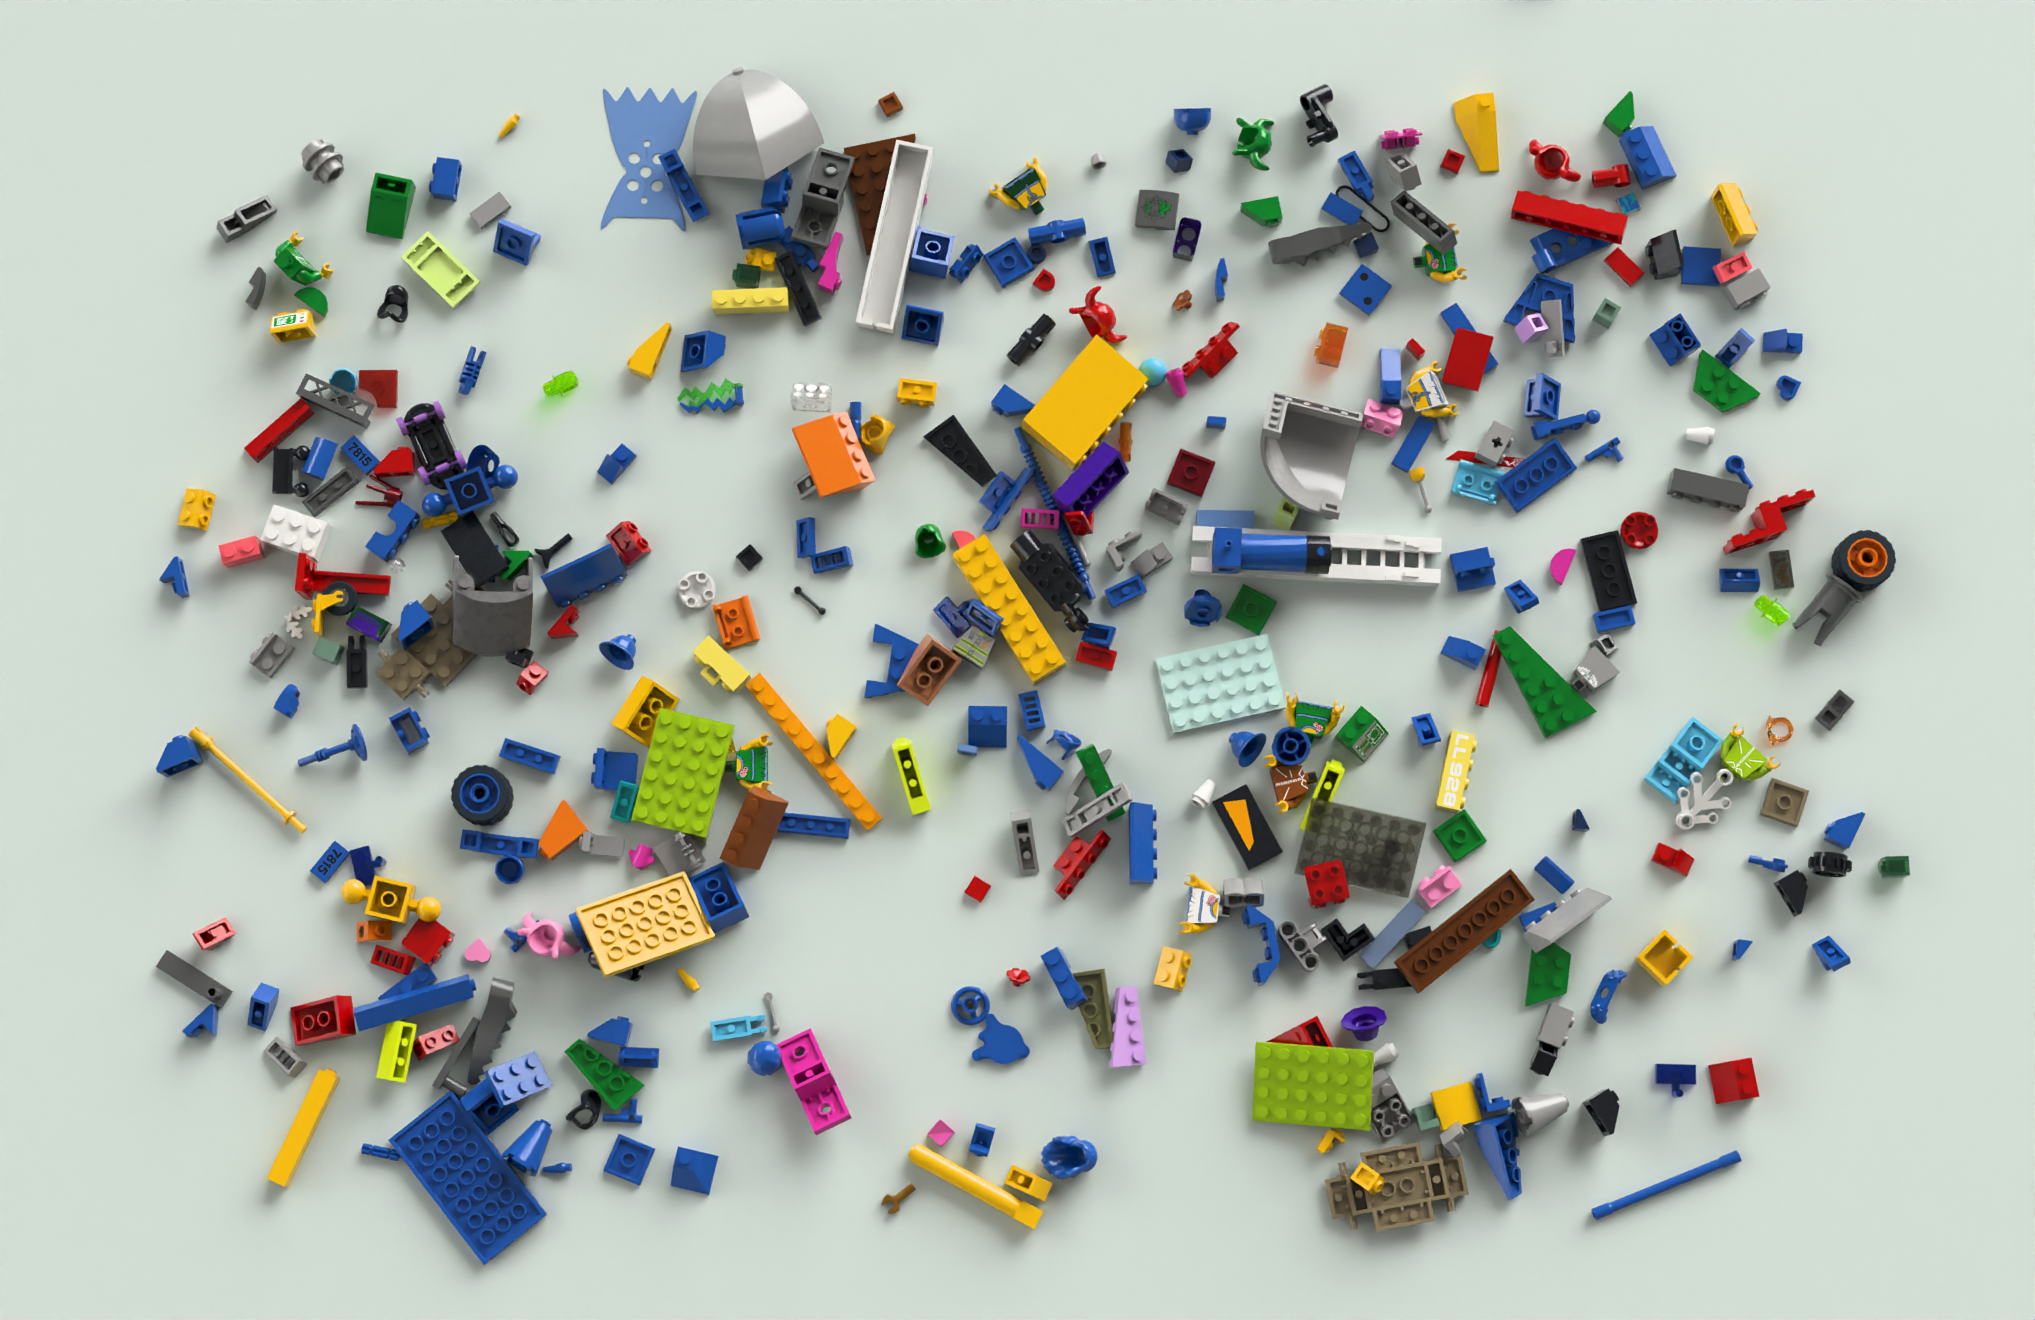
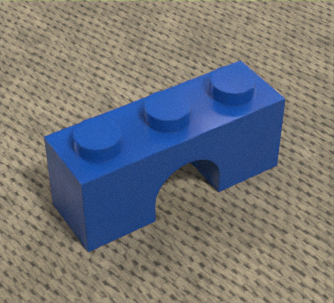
M399 500L387 515L396 523L395 531L388 536H384L376 531L365 546L370 552L387 563L389 560L394 559L398 552V547L407 541L411 529H415L420 522V515Z
M1055 947L1041 955L1066 1007L1073 1010L1088 1002L1081 985L1076 981L1070 970L1071 966L1063 951L1059 947Z

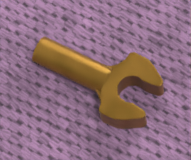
M909 1184L895 1196L887 1194L883 1198L881 1205L892 1201L894 1206L888 1211V1214L896 1213L900 1210V1202L916 1189L912 1184Z

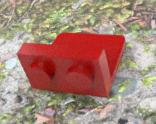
M1341 860L1304 868L1310 896L1308 898L1309 906L1314 905L1315 909L1326 907V902L1333 901L1334 905L1345 902V898L1350 897Z
M419 918L402 940V945L420 957L426 964L432 966L440 960L444 949L452 944L455 934L436 920L426 922Z

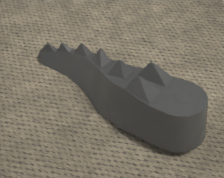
M1368 222L1344 226L1318 227L1293 236L1274 239L1268 242L1272 263L1286 264L1296 262L1301 266H1305L1311 257L1319 260L1321 252L1328 250L1334 254L1338 245L1344 244L1349 247L1353 238L1361 239L1362 233L1369 235L1372 225Z
M495 977L492 979L488 1002L477 1028L467 1082L471 1085L481 1082L478 1076L484 1075L483 1066L493 1062L489 1056L491 1050L501 1048L500 1043L497 1041L500 1033L511 1029L506 1021L516 1017L517 1010L512 1002L514 982Z

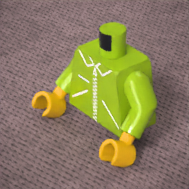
M1738 723L1734 724L1732 732L1722 742L1720 752L1722 760L1720 764L1729 770L1733 777L1739 781L1743 779L1746 781L1760 779L1772 769L1781 765V762L1777 765L1772 763V759L1776 756H1772L1769 760L1766 759L1741 735H1743L1745 727L1742 731H1737L1735 728L1738 726ZM1726 773L1721 775V779H1725L1727 777Z

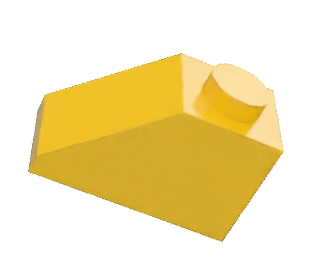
M839 714L835 717L832 716L826 724L828 727L826 731L831 757L835 761L857 730L854 724Z
M1014 1165L1011 1166L1004 1182L1044 1202L1053 1184Z

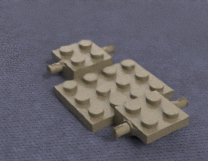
M449 580L445 586L452 592L451 586L453 582ZM474 585V591H484L481 587L477 589ZM432 594L421 603L423 608L432 617L435 626L405 651L401 647L391 656L384 649L380 650L383 654L378 652V655L385 663L376 675L404 701L410 694L416 691L423 698H426L427 696L424 693L429 695L430 692L422 685L432 675L447 687L477 656L452 645V595L444 604ZM399 625L398 628L391 634V636H393L400 643L398 639L400 628Z
M1419 1142L1360 1153L1362 1163L1385 1179L1383 1188L1380 1192H1376L1374 1196L1350 1179L1352 1174L1347 1172L1346 1162H1342V1164L1337 1163L1340 1175L1325 1180L1332 1219L1349 1218L1350 1230L1359 1229L1356 1217L1372 1212L1375 1231L1378 1232L1435 1221L1431 1201L1446 1200L1447 1212L1456 1211L1453 1199L1469 1194L1461 1155H1458L1456 1158L1454 1156H1444L1443 1144H1439V1147L1434 1145L1437 1157L1423 1162Z

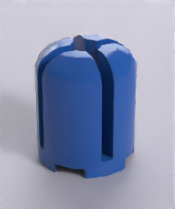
M770 206L735 215L743 250L774 245L784 240L786 233L782 214L776 207Z

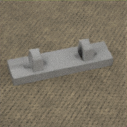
M1124 782L1118 784L1062 819L1068 836L1075 837L1131 802L1133 798L1127 784Z

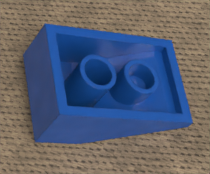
M724 862L688 878L714 934L749 918L744 903Z

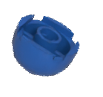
M1211 108L1174 109L1175 124L1180 130L1187 131V135H1198V131L1205 130L1210 123Z
M1286 727L1276 733L1272 743V751L1278 761L1285 765L1295 766L1303 763L1308 758L1311 751V743L1304 731L1295 727Z

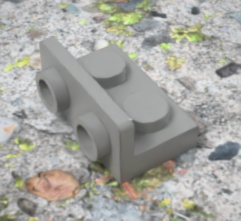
M272 632L263 639L259 650L256 649L251 654L249 663L269 678H272L295 648Z

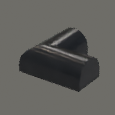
M1336 918L1321 929L1343 962L1375 940L1365 923L1348 934Z

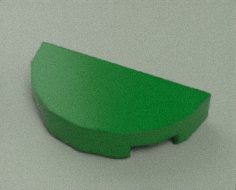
M305 287L294 294L296 298L324 317L326 316L328 302L326 296L320 290L313 287Z

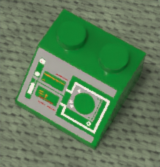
M1360 706L1334 738L1364 763L1389 733L1370 712Z

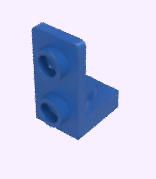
M1476 1074L1474 1083L1476 1090H1480L1481 1098H1479V1104L1481 1109L1485 1110V1113L1511 1107L1509 1099L1504 1100L1503 1097L1491 1099L1492 1103H1490L1483 1074Z

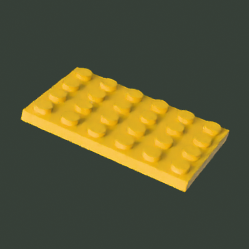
M685 871L576 908L575 911L605 978L715 939V935Z

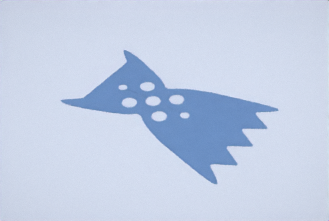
M626 87L618 101H615L609 92L603 89L604 104L612 141L622 165L626 168V174L621 178L611 196L602 218L601 229L614 217L672 218L679 228L684 231V218L673 186L665 175L662 164H655L652 158L656 153L663 155L674 148L678 152L695 104L696 91L684 103H681L673 88L662 102L658 101L651 88L647 90L639 102H637L629 87ZM649 140L651 145L645 147L644 141ZM631 153H638L640 155L638 163L633 164L629 161ZM645 166L651 169V175L647 178L640 175V169ZM630 180H636L639 187L635 191H630L627 188V183ZM656 180L661 181L663 184V188L658 192L653 191L651 188V184ZM646 197L648 202L642 204L641 198Z

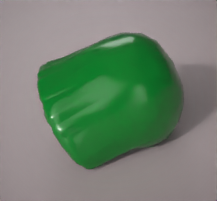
M925 524L916 530L915 542L916 555L918 557L931 558L945 551L946 544L938 527L933 524ZM934 539L932 543L926 544L924 540Z

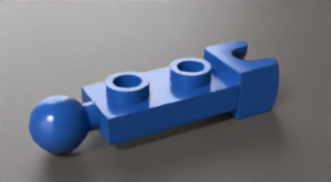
M1589 410L1586 415L1584 413L1548 423L1547 420L1534 422V426H1531L1534 440L1537 441L1548 438L1551 433L1559 435L1564 433L1566 429L1571 428L1572 431L1581 429L1582 425L1586 422L1596 424L1600 421L1601 417L1597 410Z

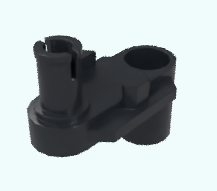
M1326 84L1300 96L1301 106L1310 119L1306 121V125L1309 129L1315 127L1318 131L1307 136V142L1310 143L1309 146L1311 147L1323 141L1329 143L1338 138L1337 128L1323 105L1333 100L1332 90Z

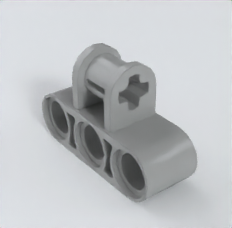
M1283 922L1278 928L1279 937L1304 971H1315L1320 964V960L1313 948L1326 940L1327 937L1321 934L1316 922L1303 932H1300L1293 922ZM1283 926H1290L1292 934L1289 936L1284 935L1282 932ZM1301 942L1304 946L1303 951H1296L1294 943ZM1308 957L1315 960V966L1312 968L1307 967L1305 964V960Z

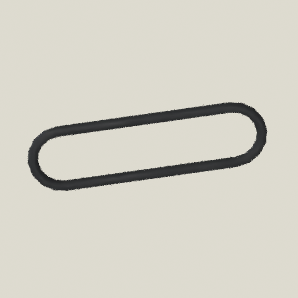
M1346 185L1340 186L1336 190V195L1338 197L1339 191L1343 188H1347L1351 192H1353L1357 197H1359L1362 201H1364L1367 205H1369L1378 214H1380L1383 218L1386 219V228L1381 230L1377 229L1373 225L1372 228L1377 232H1385L1386 230H1388L1390 226V221L1388 217L1385 216L1376 207H1374L1371 203L1367 202L1361 195H1358L1357 192H1355V190ZM1360 216L1361 220L1368 222L1364 217Z

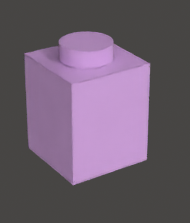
M1537 313L1526 316L1514 329L1522 343L1525 344L1536 341L1549 328L1541 314Z

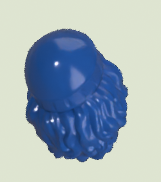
M1075 1136L1054 1137L1051 1142L1047 1143V1146H1044L1041 1152L1043 1157L1041 1163L1044 1164L1046 1171L1052 1174L1053 1177H1058V1179L1062 1180L1075 1178L1081 1172L1090 1171L1097 1162L1095 1146L1089 1141L1079 1140Z

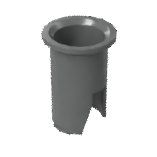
M1831 573L1826 575L1827 583L1797 620L1792 623V626L1797 629L1818 612L1824 615L1827 619L1823 622L1814 641V644L1819 647L1822 646V643L1851 607L1857 602H1863L1862 596L1856 590Z

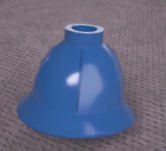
M631 634L627 636L620 635L610 641L601 642L599 650L616 667L623 670H631L634 666L633 659L636 653V639Z
M1244 731L1231 734L1229 743H1231L1232 752L1238 758L1241 767L1244 768L1251 765L1260 755L1266 743V735L1264 733L1253 734Z

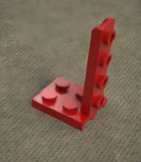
M299 553L295 591L305 600H312L314 591H324L329 584L336 581L349 583L357 594L386 596L390 594L391 576L317 571L316 562L307 553Z

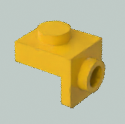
M757 247L748 251L745 257L746 269L757 268L773 272L776 253Z

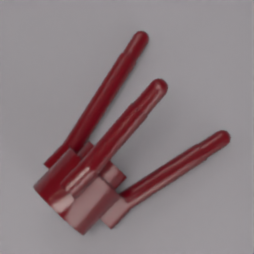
M370 475L371 479L388 489L384 490L369 484L366 487L385 494L384 500H387V502L356 501L355 503L357 505L393 508L398 500H402L403 492L399 488L393 487L383 480Z

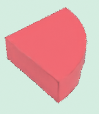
M967 531L952 532L959 549L976 539Z

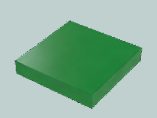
M1243 584L1225 618L1259 636L1277 601Z
M1465 809L1432 831L1454 863L1487 841Z

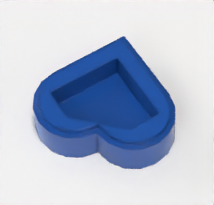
M1786 375L1781 376L1776 383L1777 388L1781 390L1780 396L1787 401L1794 398L1801 384L1800 381Z

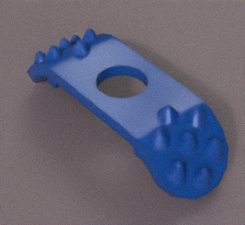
M1612 970L1603 976L1590 1005L1591 1016L1597 1023L1603 1024L1606 1022L1607 1007L1618 983L1620 984L1621 980L1627 976L1626 972ZM1608 988V995L1602 998L1601 992Z

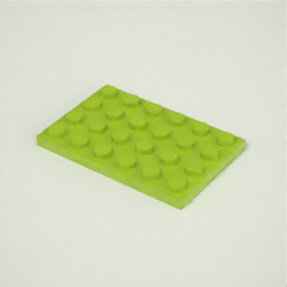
M660 708L631 820L707 838L735 725Z
M1257 1041L1255 1046L1252 1121L1370 1131L1374 1050Z

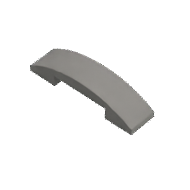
M1107 749L1099 753L1103 765L1112 754V750ZM1083 768L1079 771L1070 787L1066 802L1067 816L1072 813L1080 801V798L1075 796V793L1087 777Z

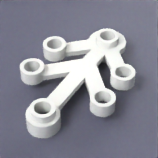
M1721 769L1718 771L1717 779L1703 795L1702 775L1695 772L1690 776L1694 791V805L1690 810L1688 805L1690 791L1686 787L1678 789L1677 795L1680 797L1681 812L1676 816L1675 821L1680 829L1689 830L1696 823L1709 822L1715 824L1718 822L1719 816L1714 811H1709L1706 815H1696L1700 810L1729 809L1732 802L1728 797L1709 801L1722 785L1727 786L1733 782L1734 777L1729 770ZM1726 773L1727 777L1725 779H1721V775ZM1699 776V781L1694 782V777ZM1686 790L1687 794L1685 796H1681V792ZM1724 800H1728L1726 806H1722ZM1715 815L1714 820H1709V817ZM1684 817H1688L1686 823H1682Z

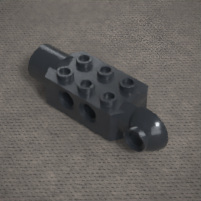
M1031 530L1024 532L1010 545V548L1021 560L1019 570L1054 612H1062L1066 616L1063 621L1073 633L1089 630L1088 617L1080 608L1077 607L1075 609L1074 607L1086 594L1088 586L1053 544H1042Z

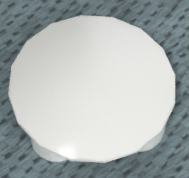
M703 571L690 572L679 581V597L690 608H704L715 597V582L711 576Z

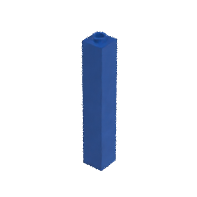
M466 974L354 1008V1016L359 1032L474 998V991L477 990L474 979L470 980L469 975Z

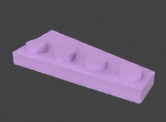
M1137 986L1116 988L1114 1014L1116 1015L1115 1023L1112 1027L1114 1037L1110 1049L1112 1059L1109 1061V1068L1145 1065L1146 1058Z

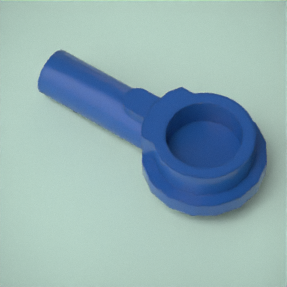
M1737 455L1730 456L1725 462L1727 471L1731 474H1737L1742 483L1749 485V489L1754 487L1744 472L1743 459Z
M1749 856V863L1763 865L1764 868L1785 872V869L1788 868L1785 860L1773 858V861L1762 859V857Z

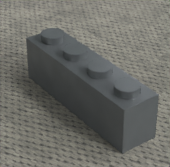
M1402 191L1390 201L1393 214L1442 255H1445L1457 245L1454 230L1406 191Z
M1674 468L1670 474L1667 494L1675 499L1687 498L1693 503L1705 502L1709 503L1711 507L1719 508L1722 506L1727 507L1729 511L1739 512L1746 505L1749 485Z

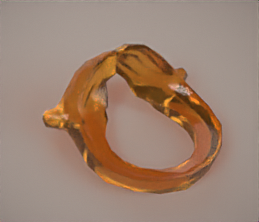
M1768 716L1766 723L1768 728L1767 735L1772 745L1775 742H1784L1791 738L1793 726L1788 719ZM1778 722H1783L1788 726L1789 732L1785 737H1778L1771 732L1772 726Z

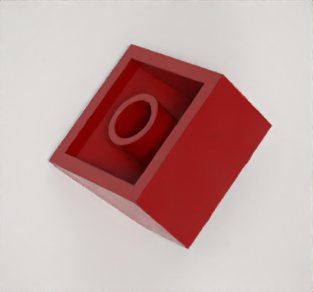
M1752 1058L1708 1065L1716 1104L1760 1097Z

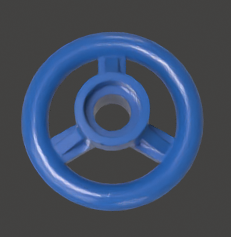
M974 986L961 988L952 998V1013L962 1024H979L989 1013V998L980 988ZM964 993H977L974 998L967 997L964 1001L958 1000ZM982 998L984 1002V1010L979 1017H977L975 1011L978 1008V1001ZM968 1002L974 1003V1007L972 1009L967 1008ZM957 1006L963 1007L967 1013H970L971 1019L963 1018L959 1014Z

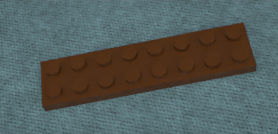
M1509 869L1395 960L1394 964L1418 994L1535 899L1515 873Z

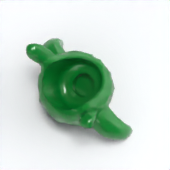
M1237 118L1236 123L1242 127L1239 135L1237 149L1232 154L1249 159L1250 164L1258 170L1268 171L1270 168L1260 159L1268 154L1272 145L1271 133L1264 127L1274 125V121L1259 119L1253 125H1250L1242 118Z

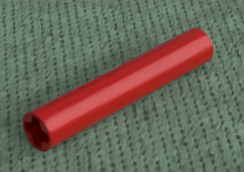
M1494 639L1491 642L1475 702L1476 705L1481 707L1489 706L1502 657Z

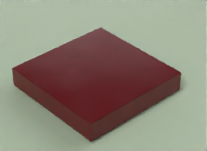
M1180 448L1166 484L1202 498L1216 462Z

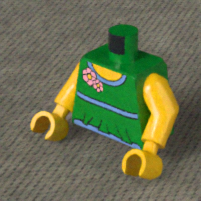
M1449 223V224H1448V226H1449L1450 228H1452V227H1454V226L1457 225V224H1454V223ZM1459 230L1454 231L1455 235L1459 234ZM1426 242L1422 249V256L1413 257L1414 268L1425 267L1426 276H1431L1434 280L1447 283L1458 278L1461 280L1467 279V276L1461 275L1463 271L1467 270L1463 267H1458L1454 247L1445 255H1442Z
M1289 692L1286 693V700L1288 702L1286 704V718L1289 726L1304 731L1310 739L1311 748L1313 747L1314 738L1322 739L1323 735H1328L1337 726L1341 713L1345 708V703L1341 708L1336 706L1338 700L1334 702L1333 707L1298 701L1296 692L1295 697L1290 699Z
M762 734L760 738L751 740L736 752V761H726L725 772H736V780L747 790H750L755 785L770 793L772 792L767 790L768 785H773V783L768 782L767 746H771L773 742H767V738L771 734Z

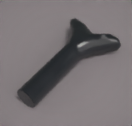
M569 533L549 549H534L537 554L542 556L546 569L549 568L552 556L573 539Z

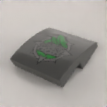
M1139 190L1135 226L1137 228L1175 230L1179 194L1159 190Z

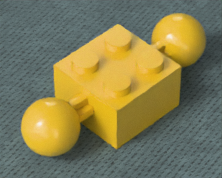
M374 876L371 890L366 889L365 885L356 879L346 881L341 888V896L349 904H357L362 900L368 901L364 914L371 917L407 925L410 911L416 912L418 917L426 922L436 920L441 913V905L433 897H425L420 901L413 900L417 887L412 884Z

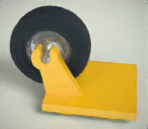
M343 581L333 582L325 588L322 595L317 594V599L313 600V611H315L316 616L312 618V630H314L318 638L324 635L325 614L347 615L353 611L357 604V593L349 583Z

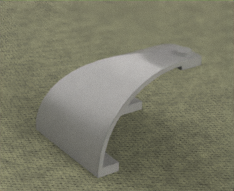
M740 67L733 69L731 74L721 79L710 90L700 108L693 137L694 166L696 175L766 180L824 144V140L810 109L793 89L770 74L756 70H744Z
M1271 391L1261 433L1260 448L1266 473L1277 490L1301 509L1323 516L1328 520H1338L1363 414Z

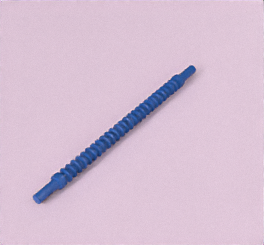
M1017 427L1014 431L1021 445L1020 450L1022 454H1025L1024 458H1027L1028 468L1034 470L1032 477L1036 478L1034 482L1038 483L1036 486L1040 488L1039 492H1042L1043 502H1046L1047 510H1057L1058 505H1055L1056 501L1053 500V495H1050L1052 491L1048 490L1049 486L1046 485L1047 481H1044L1045 476H1042L1043 471H1040L1039 462L1035 461L1037 457L1033 456L1032 446L1027 442L1022 428ZM1050 514L1053 517L1051 520L1054 521V514ZM1060 515L1059 530L1056 529V531H1059L1058 536H1061L1060 541H1063L1062 545L1066 546L1064 550L1068 551L1067 555L1070 556L1069 560H1072L1071 565H1074L1073 569L1076 570V573L1088 586L1086 595L1089 601L1093 600L1096 596L1089 583L1090 577L1085 573L1086 569H1083L1084 564L1080 563L1082 559L1078 558L1080 555L1076 554L1077 549H1074L1073 539H1070L1069 530L1065 529L1067 525L1063 524L1064 520L1061 519L1062 515Z

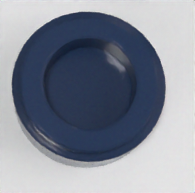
M1035 244L1028 249L1027 256L1031 263L1041 264L1046 258V250L1043 246Z

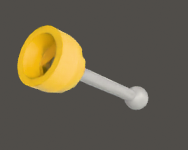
M1424 468L1413 469L1409 471L1410 477L1413 481L1418 482L1425 504L1424 511L1430 513L1432 508L1428 504L1422 480L1425 477Z

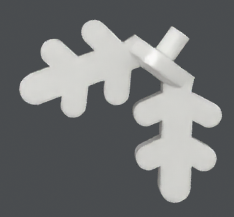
M302 604L300 610H298V607L294 606L293 612H290L289 616H283V619L287 620L286 624L288 625L286 632L289 633L292 630V638L303 639L301 634L303 629L296 628V626H299V623L297 621L291 622L292 618L295 617L298 621L301 620L300 615L307 618V613L312 612L311 607L305 608V605Z

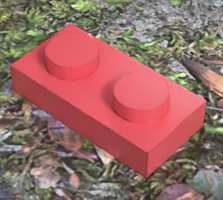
M1741 252L1712 268L1721 284L1752 269V266L1745 252Z

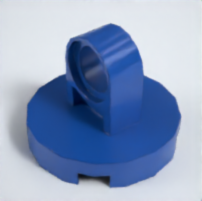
M1204 589L1196 590L1193 598L1188 600L1184 606V617L1194 626H1210V622L1215 620L1218 622L1222 616L1220 601L1212 597Z

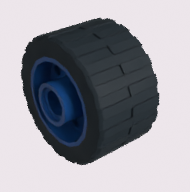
M474 765L473 767L466 768L455 778L451 788V800L454 809L457 810L460 816L474 825L487 826L502 821L509 814L513 805V788L509 780L497 769L488 765ZM485 792V796L479 799L480 795Z

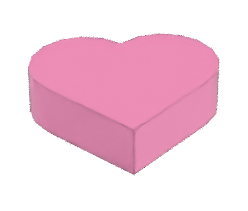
M478 939L465 950V957L471 962L478 960L484 963L490 960L491 952L482 940Z

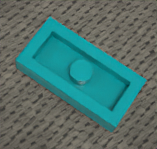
M622 780L619 782L610 815L611 819L625 823L630 822L639 785Z

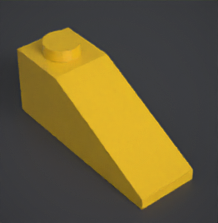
M670 323L664 324L635 350L634 355H630L627 365L631 373L652 380L672 331Z

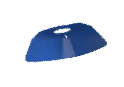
M478 445L469 455L466 471L481 466L485 477H491L499 466V457L488 446ZM490 460H493L494 462V468L492 472H490L488 469V464Z

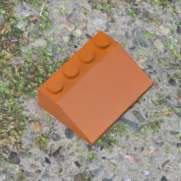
M847 412L832 414L792 428L820 498L863 490L875 481Z

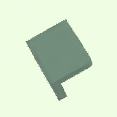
M1605 298L1592 320L1609 329L1621 307Z
M319 637L312 654L317 658L338 665L345 648L339 643Z
M1432 1104L1412 1109L1419 1131L1440 1126L1438 1118L1435 1117Z

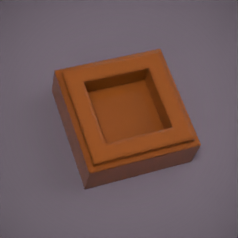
M895 92L878 100L887 118L903 110V106Z

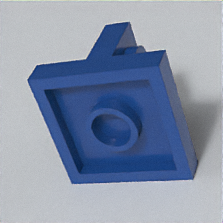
M501 219L497 226L493 252L527 266L530 263L532 250L540 242L541 235Z
M1537 373L1536 379H1527L1524 416L1527 418L1544 416L1551 421L1558 420L1561 383L1544 373Z
M1488 547L1450 554L1458 592L1496 584L1493 572L1495 561L1494 557L1490 558Z

